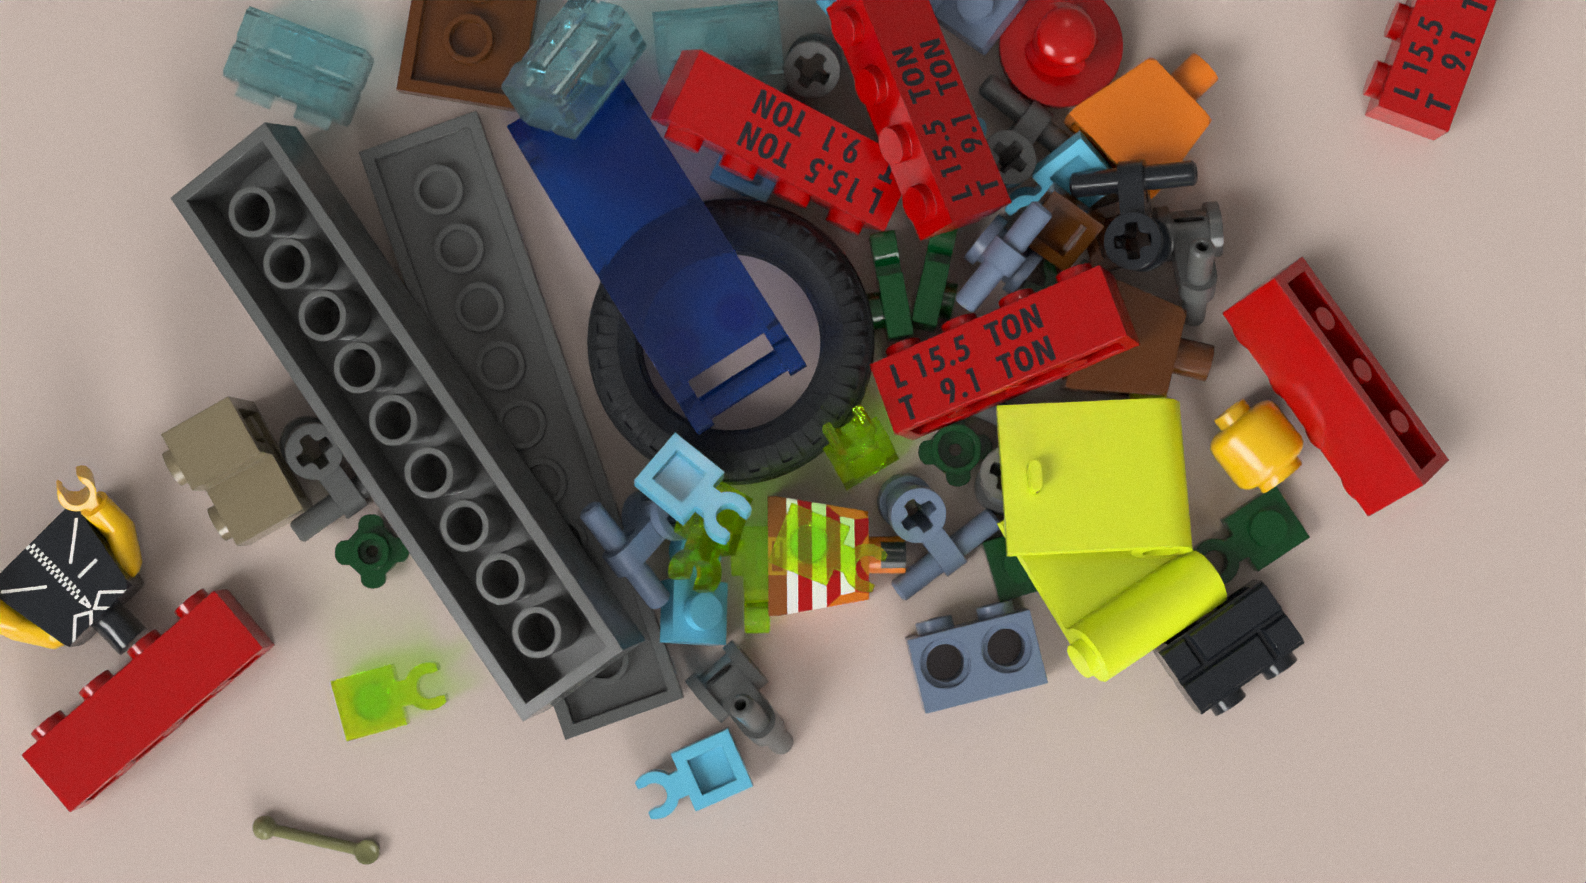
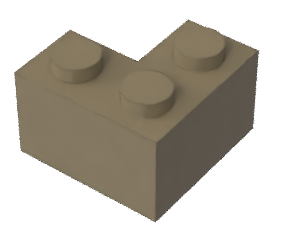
M228 396L161 434L169 450L162 453L168 470L179 485L183 486L188 483L192 490L206 491L214 504L207 509L208 515L214 527L225 541L233 538L237 546L251 545L287 525L312 507L310 500L293 470L284 460L278 443L253 401Z

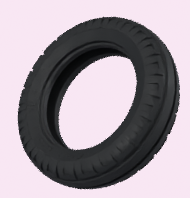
M723 198L701 201L673 210L648 224L626 243L609 265L595 294L588 324L587 347L591 376L600 402L617 430L637 451L651 461L676 432L724 471V479L719 485H746L775 479L797 470L819 456L841 435L857 412L867 390L872 372L870 364L874 360L875 333L869 300L861 279L844 252L827 234L805 218L782 207L750 199ZM721 255H742L757 258L776 266L789 275L809 299L817 318L820 333V353L817 367L811 382L802 396L793 406L777 418L765 424L742 430H720L705 427L684 418L674 411L654 387L647 371L643 351L646 319L661 289L671 278L691 264Z

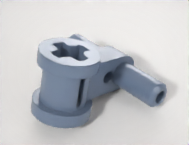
M1033 201L1009 231L1005 228L1008 221L998 214L963 257L972 265L976 261L981 263V265L958 292L956 301L968 311L976 312L1001 280L1005 283L1002 289L1006 293L1010 294L1017 291L1043 259L1041 255L1028 246L1052 218L1051 212L1037 201Z
M901 473L892 476L881 486L877 496V507L880 515L898 536L908 542L922 543L928 551L925 556L906 569V573H902L892 580L891 585L902 600L911 598L943 572L947 577L967 563L964 556L1000 530L997 525L999 522L997 517L991 510L985 509L949 536L943 529L946 520V507L943 500L922 478L914 474ZM914 499L919 510L909 517L904 505Z
M640 490L630 494L623 504L621 514L623 531L601 502H592L585 506L580 513V518L605 551L602 557L618 578L626 577L650 609H658L665 605L669 600L670 593L646 563V560L665 539L680 541L693 537L699 531L703 518L695 512L683 526Z

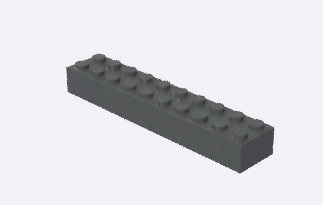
M264 122L171 197V200L522 721L549 710L645 641L635 623L297 127Z

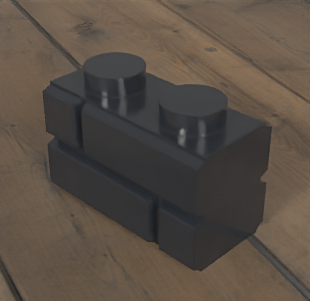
M1253 579L1228 596L1224 603L1153 650V653L1195 712L1203 714L1211 709L1214 715L1218 716L1237 705L1246 697L1241 687L1262 673L1266 680H1270L1290 668L1298 660L1292 651L1305 642L1291 620L1283 612L1268 587L1262 580Z

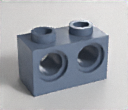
M1011 599L976 608L978 616L976 620L954 625L952 615H945L915 623L918 634L905 637L924 712L928 714L1047 684L1048 680L1029 609L1020 608L1014 610ZM1012 629L1018 634L1021 641L1019 655L1012 662L1006 664L994 662L990 658L987 648L990 637L998 630ZM941 644L955 646L961 656L959 670L952 677L946 679L932 676L928 672L926 665L930 651Z

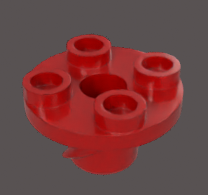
M1028 0L999 37V59L1010 87L1018 94H1021L1029 101L1035 99L1044 107L1054 109L1072 108L1108 86L1115 77L1123 54L1122 31L1117 17L1104 0Z

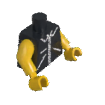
M80 465L75 467L76 475L82 484L86 486L79 491H70L63 486L61 481H56L58 500L66 509L0 573V634L11 640L49 649H57L64 645L68 647L83 645L98 632L121 655L140 640L148 630L124 606L144 585V581L138 573L143 563L138 536L133 520L105 492H96L94 474L87 466Z

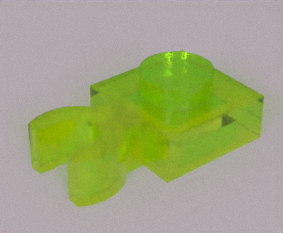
M861 405L852 408L854 418L845 426L834 428L832 423L828 422L822 428V432L829 442V445L825 446L823 450L846 491L899 460L889 435L877 416L871 419Z
M721 481L716 487L721 493L734 492L740 494L751 506L753 498ZM723 510L716 517L719 525L726 528L730 533V540L726 545L717 543L708 536L704 528V519L696 512L684 526L678 521L676 522L673 532L687 540L684 549L676 552L670 561L668 568L669 578L673 580L690 579L695 565L697 577L693 590L697 593L714 592L718 588L722 577L719 557L735 556L746 520L740 517L734 510Z
M791 503L767 562L827 586L832 571L835 569L844 573L846 581L854 589L861 592H873L875 585L858 577L855 569L856 563L864 556H873L878 560L885 561L888 554L882 548L873 544H860L854 548L845 545L844 542L850 526Z
M742 526L743 539H731V576H743L745 633H770V616H768V526Z
M429 661L419 664L408 673L406 679L399 680L395 664L393 663L330 681L346 741L408 725L411 722L406 706L413 704L422 710H434L445 705L449 701L448 693L429 697L420 688L422 677L425 674L441 670L440 663Z

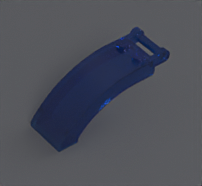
M611 60L507 126L572 236L698 435L715 425L712 420L714 417L788 371L790 376H793L807 367L715 219ZM760 335H765L774 350L700 397L696 395L688 382L689 380Z

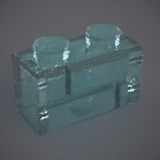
M568 0L559 13L549 20L543 33L523 56L522 60L514 64L508 77L501 84V89L521 119L529 126L547 132L551 129L557 135L576 140L646 50L647 44L628 12L621 6L604 1L597 3L596 0Z
M778 0L652 12L657 69L661 85L667 84L682 50L701 49L748 75L751 71H755L757 76L784 74Z
M249 6L238 30L236 43L233 44L223 69V76L238 86L235 93L236 97L269 110L274 100L296 107L293 115L294 119L312 127L328 131L332 121L346 127L351 124L360 100V94L364 90L373 67L374 58L365 49Z

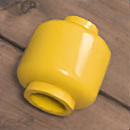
M1242 398L1214 420L1220 431L1213 437L1210 443V451L1240 489L1248 490L1258 487L1262 493H1266L1288 478L1302 465L1298 455L1304 446V440L1273 401H1260L1250 407L1246 400Z

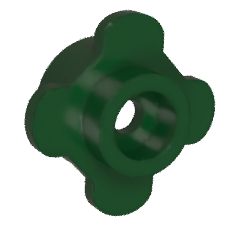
M963 419L939 429L931 440L923 441L919 445L918 456L923 464L934 465L945 474L949 485L960 487L970 481V471L978 461L985 459L992 451V442L987 435H977L965 425V420ZM952 444H958L961 447L959 455L953 456L949 452Z
M367 514L361 517L358 522V530L349 540L340 541L335 547L337 562L341 565H350L361 575V583L370 589L382 587L387 580L386 574L398 562L406 561L410 554L400 538H396L391 531L384 528L383 519L376 514ZM371 545L376 546L378 549V554L375 557H369L367 554V548Z

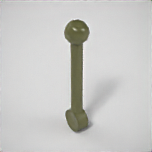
M266 815L256 818L252 824L254 835L261 840H268L275 836L353 854L359 863L365 865L374 863L380 855V846L373 839L366 838L356 843L278 825L272 817Z

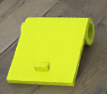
M1129 394V399L997 405L996 416L1007 557L1130 551V555L1133 557L1159 558L1182 555L1193 551L1181 412L1178 400L1169 399L1167 395Z
M1003 519L1000 522H998L997 525L1005 537V525ZM1194 550L1182 555L1159 558L1133 557L1130 555V551L1016 556L1070 643L1067 647V652L1075 668L1084 677L1090 678L1094 676L1103 682L1108 681L1227 600L1226 588L1219 573L1204 555Z

